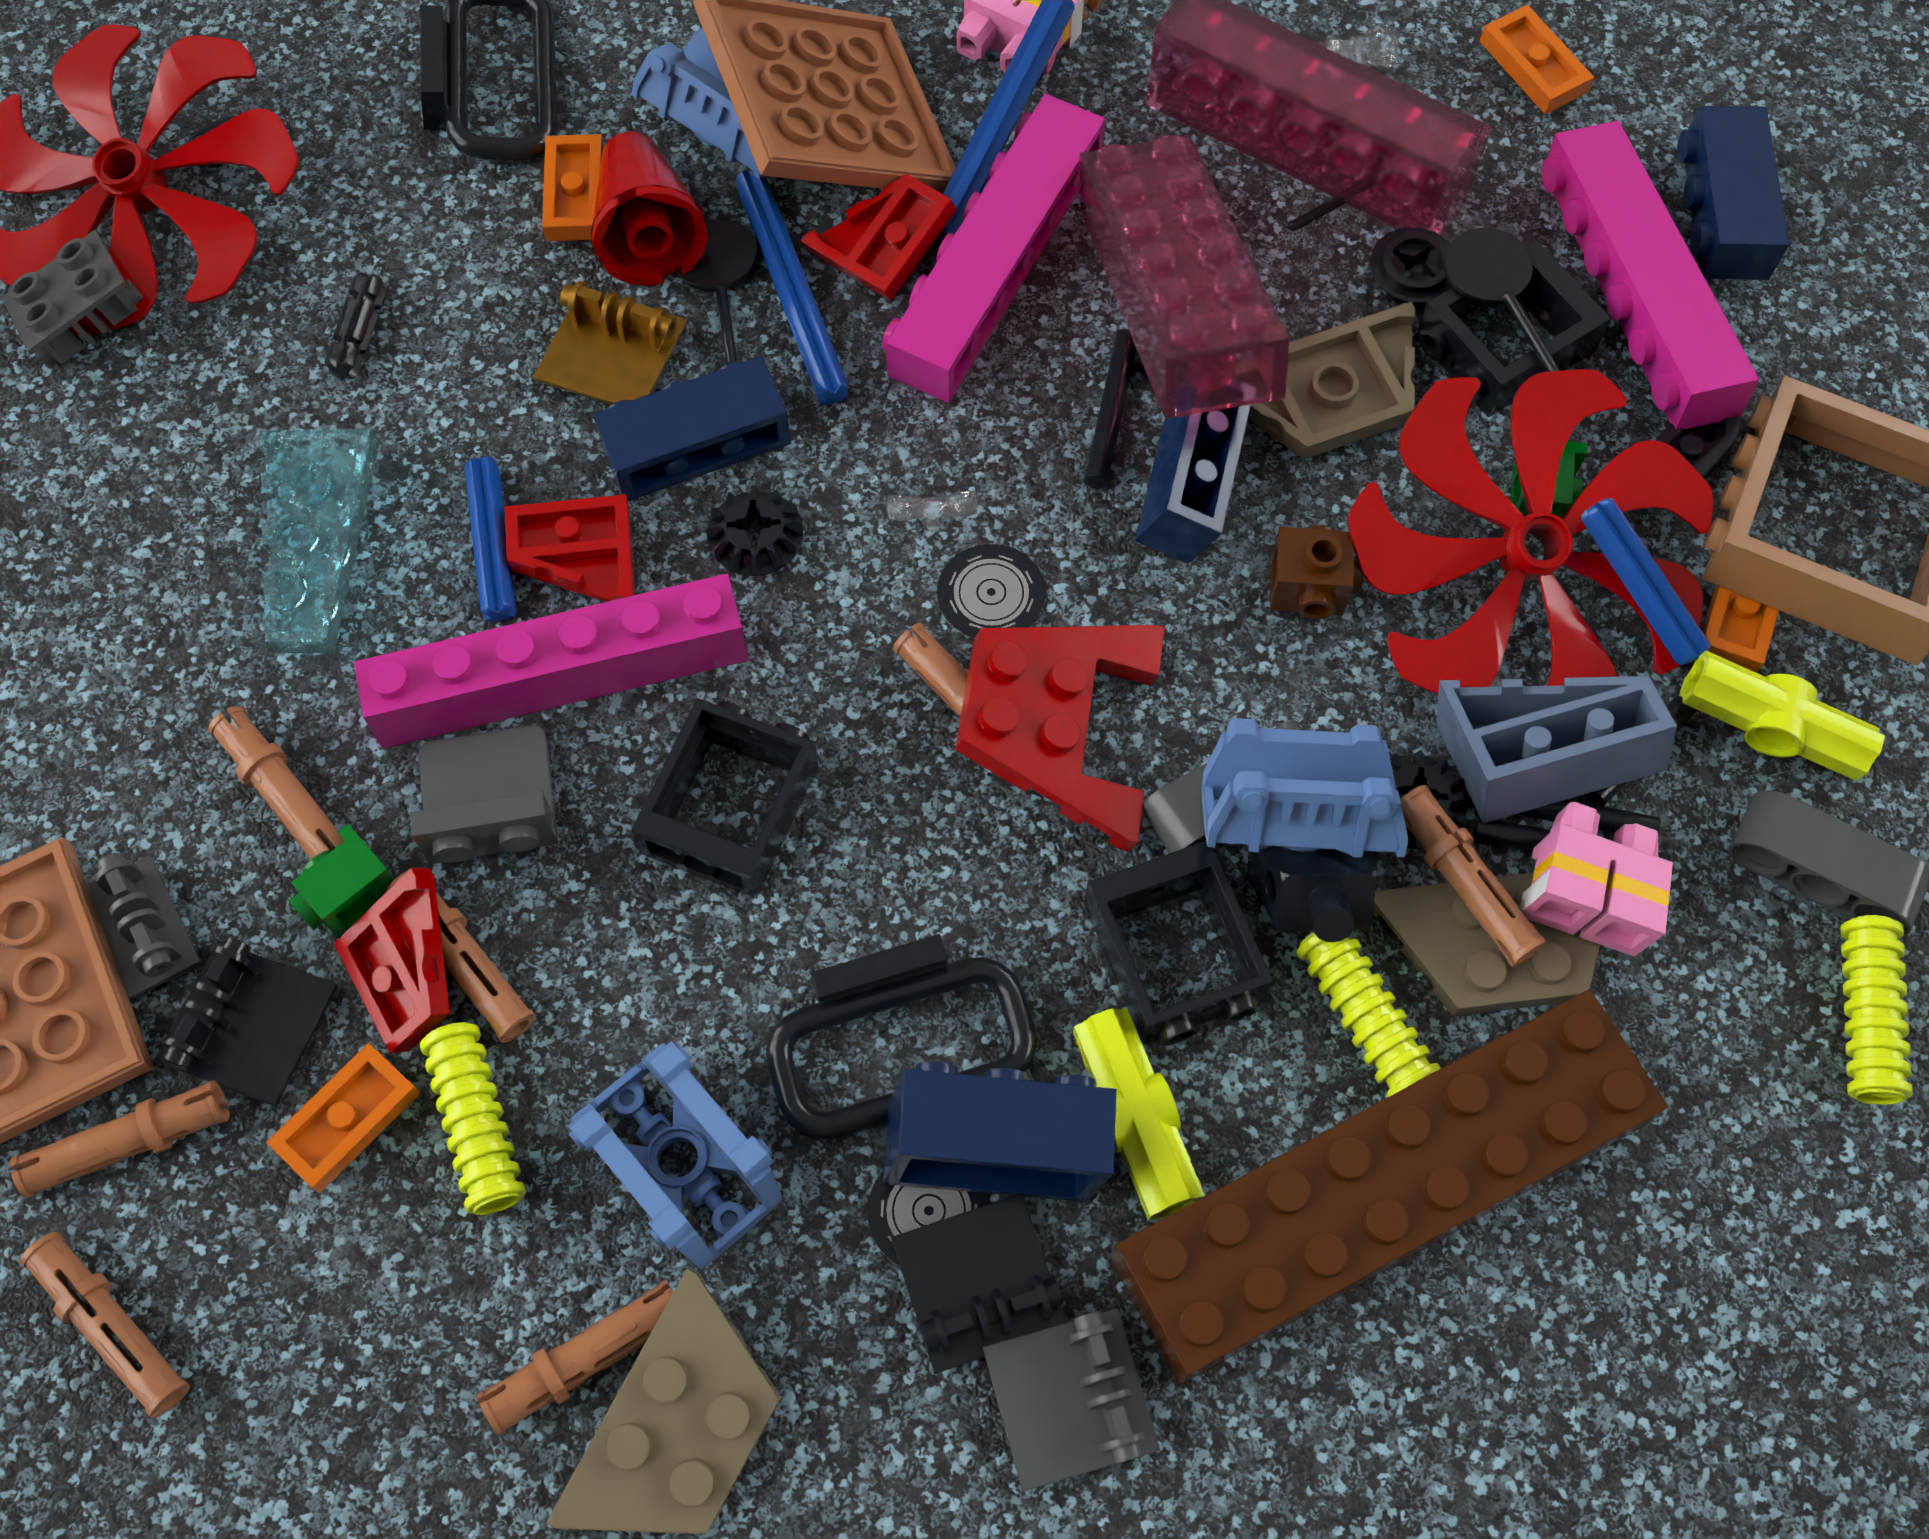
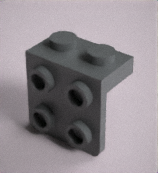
M530 725L429 741L420 747L418 757L423 810L410 812L412 838L429 864L461 862L473 857L504 852H523L535 847L559 844L548 742L545 732L541 727Z

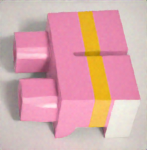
M964 0V19L957 30V51L959 54L974 61L981 59L989 48L1001 53L1000 68L1005 74L1042 0ZM1072 0L1075 9L1042 72L1043 74L1047 75L1050 72L1056 53L1063 44L1070 47L1081 34L1084 0Z
M1571 802L1557 814L1550 833L1533 848L1532 855L1537 862L1531 886L1523 892L1519 909L1528 920L1571 935L1580 930V938L1635 957L1666 934L1673 862L1658 857V831L1637 823L1624 824L1614 833V839L1611 841L1597 836L1600 815L1596 809L1577 802Z

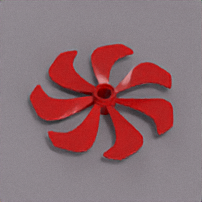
M111 24L102 25L89 33L58 60L53 72V88L61 103L74 119L101 144L94 157L72 155L42 146L26 133L21 97L15 93L0 102L1 192L31 195L95 184L67 208L38 226L17 232H10L0 228V280L11 286L20 276L29 272H37L55 259L59 250L67 242L76 238H84L93 230H96L108 210L114 204L109 253L124 280L129 279L140 291L143 299L136 303L138 308L136 312L130 314L115 326L96 308L95 310L103 318L110 330L133 324L143 318L150 311L157 298L158 274L148 233L140 214L141 212L153 210L156 207L165 212L189 238L197 255L199 264L193 283L185 295L186 302L198 304L228 294L236 284L256 248L257 231L254 224L247 216L235 209L168 188L167 179L163 171L208 164L246 166L257 170L268 182L272 192L276 196H280L290 185L300 162L296 148L284 123L278 115L270 110L251 109L155 160L148 154V151L179 111L204 89L218 81L239 78L252 79L257 76L256 66L250 53L239 41L192 35L184 37L170 46L161 60L138 144H135L133 141L121 136L113 107L112 83L116 65L128 49L141 37V32L135 27ZM87 316L81 319L92 334L101 333ZM72 326L70 327L76 334L80 335Z
M1578 369L1542 372L1530 377L1519 387L1513 398L1511 409L1512 445L1519 481L1528 515L1524 517L1483 470L1466 436L1464 422L1472 399L1480 388V380L1474 377H1459L1435 382L1424 394L1402 428L1399 438V451L1406 468L1427 488L1462 509L1499 526L1505 532L1501 538L1464 539L1425 535L1408 529L1396 522L1382 498L1379 486L1376 482H1371L1361 491L1347 517L1349 534L1360 569L1371 586L1378 591L1393 596L1413 594L1436 587L1470 573L1496 559H1499L1502 568L1507 574L1474 615L1444 637L1436 640H1424L1408 637L1397 632H1390L1386 638L1388 650L1399 676L1407 682L1437 695L1439 680H1460V687H1490L1498 673L1507 646L1524 580L1539 579L1551 637L1552 658L1547 686L1563 685L1564 678L1617 677L1608 654L1552 573L1562 565L1615 593L1644 620L1650 630L1652 639L1654 673L1661 675L1680 666L1675 662L1603 553L1571 551L1573 546L1572 536L1587 529L1581 521V515L1584 511L1608 497L1615 500L1623 513L1637 509H1664L1688 523L1698 533L1705 534L1710 530L1713 514V491L1705 479L1669 444L1655 440L1642 441L1633 444L1613 458L1586 486L1562 519L1551 514L1561 456L1573 430L1583 418L1606 410L1625 407L1627 405V398L1609 378L1598 370ZM1527 533L1536 536L1543 544V560L1532 557L1525 546V536ZM1653 558L1699 628H1701L1703 593L1696 577L1680 564Z

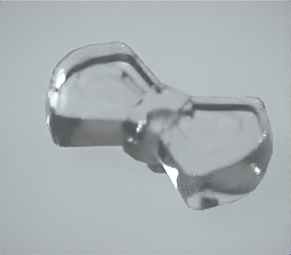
M1376 23L1363 36L1353 37L1349 40L1333 37L1327 38L1319 51V68L1322 74L1335 84H1341L1354 67H1360L1367 63L1387 70L1393 66L1398 53L1397 37L1386 25Z
M963 491L941 498L928 497L924 499L892 495L888 498L886 509L888 518L892 520L906 521L927 517V530L935 532L939 531V517L941 516L968 517L976 514L978 500L974 491Z

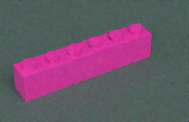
M1046 93L1033 113L1027 111L1023 114L1015 131L1014 143L1007 153L1001 151L996 156L989 173V182L982 193L976 191L971 195L964 210L961 226L955 234L950 232L943 239L937 253L936 265L929 276L921 275L916 281L910 295L908 309L901 319L895 317L889 323L882 340V349L886 351L888 377L946 403L951 401L1102 156L1104 117Z
M1619 120L1555 133L1548 158L1542 164L1541 175L1543 185L1548 193H1553L1562 211L1563 223L1567 232L1571 235L1574 234L1584 254L1587 272L1590 276L1596 277L1606 297L1609 315L1613 320H1618L1628 340L1632 360L1637 365H1641L1651 385L1655 405L1658 409L1664 410L1670 424L1673 423L1675 429L1683 428L1682 430L1721 422L1724 418L1732 416L1736 418L1741 417L1760 379Z
M727 573L354 661V668L363 718L382 749L742 663L749 661L742 625Z

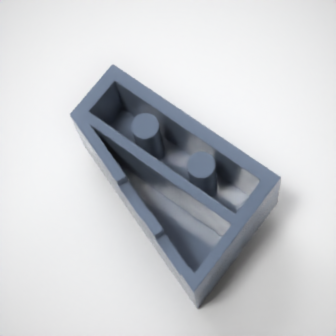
M1649 676L1564 678V684L1559 686H1523V679H1501V687H1460V680H1439L1436 726L1461 778H1464L1466 789L1483 823L1663 772L1668 768L1677 725Z

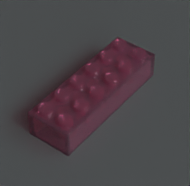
M1175 0L1155 26L1146 105L1332 197H1342L1346 204L1397 229L1422 228L1433 231L1443 237L1467 202L1492 130L1491 126L1227 0Z
M1165 135L1154 141L1125 146L1110 144L1101 147L1099 150L1079 153L1081 214L1165 419L1284 399L1286 395L1289 336L1191 136Z

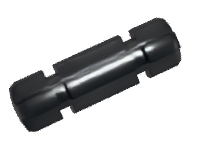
M360 272L353 277L348 291L353 297H348L345 300L333 335V339L337 342L331 343L325 358V365L329 368V373L337 378L344 377L351 380L357 377L360 372L364 358L359 356V354H365L379 315L375 310L380 309L386 294V287L383 285L382 278L375 274L368 275Z

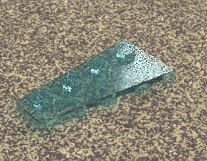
M371 428L260 431V449L266 454V472L261 473V494L267 500V523L262 524V544L268 550L269 570L263 574L265 643L275 653H334L380 440Z

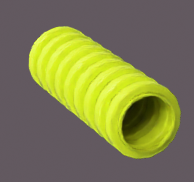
M1858 916L1845 921L1840 926L1841 937L1846 940L1841 945V953L1847 959L1842 964V974L1849 979L1843 984V995L1850 999L1844 1003V1015L1851 1019L1845 1023V1035L1852 1038L1845 1046L1846 1055L1853 1058V1060L1846 1064L1847 1075L1854 1078L1853 1081L1847 1084V1092L1850 1097L1867 1104H1896L1913 1096L1912 1084L1905 1081L1906 1078L1912 1075L1911 1064L1904 1060L1910 1055V1044L1902 1040L1909 1035V1024L1902 1020V1018L1908 1015V1004L1901 1000V998L1907 995V984L1900 980L1906 975V965L1899 960L1905 955L1904 944L1899 941L1904 936L1903 924L1886 916Z
M1313 932L1300 943L1296 954L1300 960L1309 961L1310 965L1307 969L1309 975L1313 978L1319 977L1322 981L1318 989L1321 994H1330L1332 997L1329 1004L1332 1011L1343 1014L1344 1017L1340 1022L1345 1030L1352 1029L1355 1033V1036L1352 1038L1354 1046L1357 1048L1364 1047L1367 1053L1363 1057L1365 1063L1369 1066L1375 1064L1378 1069L1374 1076L1377 1082L1380 1084L1386 1082L1390 1089L1387 1091L1386 1096L1390 1097L1440 1070L1441 1067L1438 1063L1430 1064L1426 1057L1430 1054L1426 1045L1418 1046L1415 1039L1419 1035L1414 1027L1407 1028L1403 1023L1407 1018L1404 1010H1395L1392 1006L1396 999L1393 993L1390 991L1383 992L1381 989L1384 983L1380 974L1372 975L1369 969L1373 965L1371 959L1367 956L1361 957L1358 952L1362 947L1357 939L1350 940L1347 937L1338 942H1325L1319 939Z
M465 1022L452 1023L431 1031L421 1040L419 1046L423 1055L430 1056L425 1062V1068L430 1075L435 1076L430 1083L431 1089L435 1094L441 1095L436 1101V1107L441 1114H446L441 1122L442 1129L445 1133L452 1134L447 1141V1147L451 1153L457 1154V1157L452 1162L454 1170L457 1173L463 1174V1177L458 1181L459 1190L469 1195L463 1203L464 1208L470 1214L487 1215L514 1206L525 1196L527 1190L523 1182L516 1181L521 1170L517 1162L510 1160L515 1153L514 1146L511 1142L504 1140L509 1134V1128L505 1122L499 1121L504 1113L502 1105L499 1102L493 1101L498 1094L497 1087L493 1082L487 1081L492 1076V1070L488 1063L482 1062L487 1055L483 1044L476 1043L481 1037L480 1029L475 1024Z

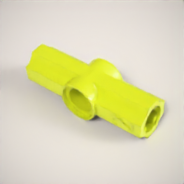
M1704 651L1695 660L1691 670L1684 678L1679 694L1683 698V704L1745 731V742L1760 753L1781 758L1799 755L1855 781L1868 774L1875 759L1881 753L1885 735L1880 734V728L1818 701L1817 689L1805 679L1781 673L1770 674L1764 677L1709 651Z
M1111 1008L1094 1014L1084 1022L1074 1026L1073 1035L1076 1040L1075 1043L1079 1047L1087 1072L1091 1078L1096 1080V1087L1117 1089L1115 1153L1121 1152L1148 1221L1166 1218L1205 1197L1201 1182L1194 1171L1191 1158L1178 1130H1181V1122L1171 1090L1160 1073L1154 1074L1128 1009Z

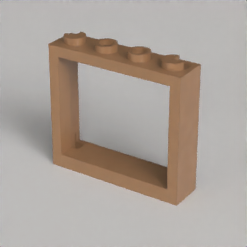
M1784 375L1771 397L1763 393L1759 396L1755 409L1747 421L1746 427L1755 430L1754 435L1747 433L1742 440L1731 467L1740 470L1739 476L1731 475L1717 503L1716 509L1726 513L1723 519L1716 517L1703 542V546L1711 549L1712 552L1702 579L1918 666L1929 653V534L1910 600L1750 537L1748 534L1784 432L1929 488V430Z

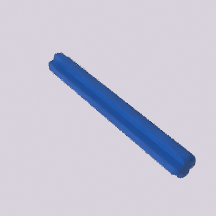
M1072 0L1041 1L943 195L952 200L957 210L938 236L945 238L950 232L955 234L963 222L964 210L971 195L976 191L982 192L996 156L999 152L1003 151L1075 9Z
M753 170L749 172L741 171L736 177L738 193L817 398L824 405L842 402L849 394L847 389L848 383L767 177L758 179L754 176Z

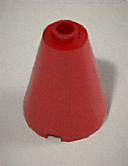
M636 131L615 135L606 143L602 153L591 229V241L595 254L603 263L604 269L612 277L630 285L655 286L663 284V276L676 272V268L681 267V275L686 274L694 268L705 252L708 232L702 210L649 136Z

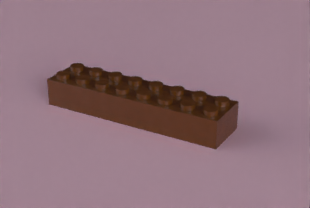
M1588 989L1117 1243L1110 1261L1180 1386L1643 1128L1669 1106L1592 991Z

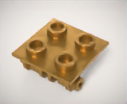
M578 281L575 285L565 284L561 292L560 304L567 307L568 312L533 376L534 380L610 405L621 400H634L652 394L687 324V320L669 314L668 309L662 306L654 309L638 304L636 299L630 296L621 299L620 294L610 291L608 294L591 289L586 282Z

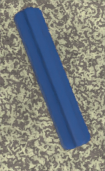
M484 456L480 459L471 458L464 467L480 610L484 618L489 622L510 620L517 611L512 571L508 564L506 553L505 511L500 469L497 467V461L490 456Z
M1608 497L1586 509L1581 515V521L1675 662L1679 665L1688 664L1698 659L1704 651H1708L1710 649L1709 641L1615 500Z

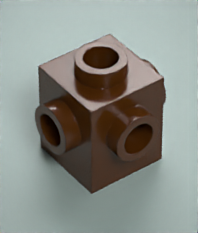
M1314 525L1306 528L1279 527L1271 555L1269 610L1299 612L1302 616L1312 619H1322L1332 615L1343 616L1351 593L1360 594L1364 576L1357 557L1354 556V545L1349 532L1335 531L1333 528L1323 525Z

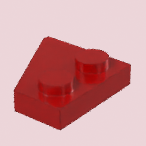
M905 174L885 186L876 197L864 199L845 210L848 216L846 220L821 235H818L814 229L807 233L801 242L809 253L887 300L892 301L957 209L949 197L909 174Z
M626 494L505 506L506 553L512 572L604 602L635 595L630 508Z
M410 868L334 943L389 1053L409 1052L450 1014L435 878L430 868Z

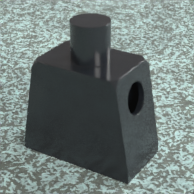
M1270 846L1259 850V852L1248 851V879L1276 928L1283 931H1314L1316 936L1325 942H1338L1347 938L1353 930H1365L1372 925L1377 879V851H1363L1362 858L1352 857V855L1336 849L1322 848L1315 851L1301 852L1290 850L1283 846Z

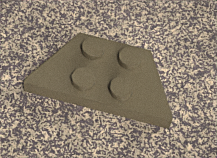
M1408 302L1218 366V368L1255 384L1248 419L1302 459H1307L1406 423L1415 409V385L1412 383V373L1415 367V347H1412V324L1415 318V307L1412 302Z
M1534 872L1499 876L1496 878L1520 907L1522 894L1531 886ZM1450 882L1375 891L1373 915L1375 918L1382 916L1404 944L1401 949L1403 954L1417 971L1422 972L1430 979L1433 985V992L1452 1016L1560 1004L1590 989L1600 944L1580 938V930L1571 935L1528 920L1539 934L1544 937L1547 944L1534 956L1512 968L1497 944L1461 900Z
M691 1267L685 1270L546 1524L555 1529L707 1534L711 1529L781 1396L763 1368L757 1365L747 1350L746 1342L732 1321H728L705 1286L707 1283L700 1272Z

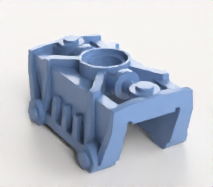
M703 27L694 32L684 50L669 42L648 52L633 80L631 95L636 99L643 98L659 109L658 115L661 118L683 124L692 130L702 142L721 149L725 154L726 161L734 163L738 160L753 170L756 178L766 177L760 175Z
M1234 718L1229 722L1227 732H1222L1203 772L1201 792L1207 847L1215 848L1216 843L1246 844L1248 845L1249 852H1259V850L1270 846H1283L1290 850L1301 852L1315 851L1320 848L1336 849L1352 855V857L1362 858L1363 851L1395 852L1396 857H1405L1408 836L1398 790H1396L1386 740H1382L1380 729L1376 725H1355L1347 733L1259 728L1258 723L1254 719Z
M670 1041L667 1045L662 1043L641 1059L642 1062L627 1071L594 1098L593 1102L587 1103L570 1118L572 1122L568 1127L572 1132L569 1133V1136L580 1149L585 1147L588 1152L595 1149L652 1219L648 1223L652 1228L649 1233L661 1248L666 1246L669 1250H672L676 1247L694 1265L702 1270L782 1202V1194L773 1171L769 1167L774 1163L770 1157L773 1154L761 1139L756 1140L753 1136L747 1139L690 1073L689 1070L692 1068V1065L689 1062L691 1058L680 1044L676 1046ZM649 1072L673 1098V1125L663 1113L660 1112L652 1116L645 1108L647 1101L640 1080ZM608 1107L623 1118H634L640 1125L636 1136L644 1146L622 1143L599 1113ZM673 1143H689L696 1148L698 1153L696 1166L689 1174L683 1177L667 1176L660 1169L662 1152ZM712 1172L739 1176L762 1204L750 1212L738 1203L732 1201L724 1202L717 1193L722 1187V1183ZM684 1194L695 1207L705 1203L713 1212L712 1225L718 1240L712 1247L708 1248L692 1225L684 1217Z

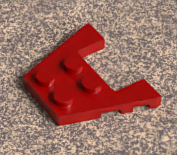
M1159 625L981 628L973 641L955 750L1024 792L1030 787L1060 806V814L1079 825L1086 821L1109 835L1108 843L1120 850L1130 852L1139 840L1144 791L1082 774L1095 671L1150 686L1159 675L1165 627Z

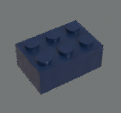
M928 1061L916 1064L915 1070L904 1069L889 1102L883 1184L1012 1196L1022 1193L1023 1197L1087 1202L1114 1174L1117 1089L1096 1087V1080L1088 1076L1063 1075L1056 1077L1054 1083L1028 1081L1027 1073L1016 1069L995 1068L987 1070L985 1076L957 1074L958 1068L949 1063Z

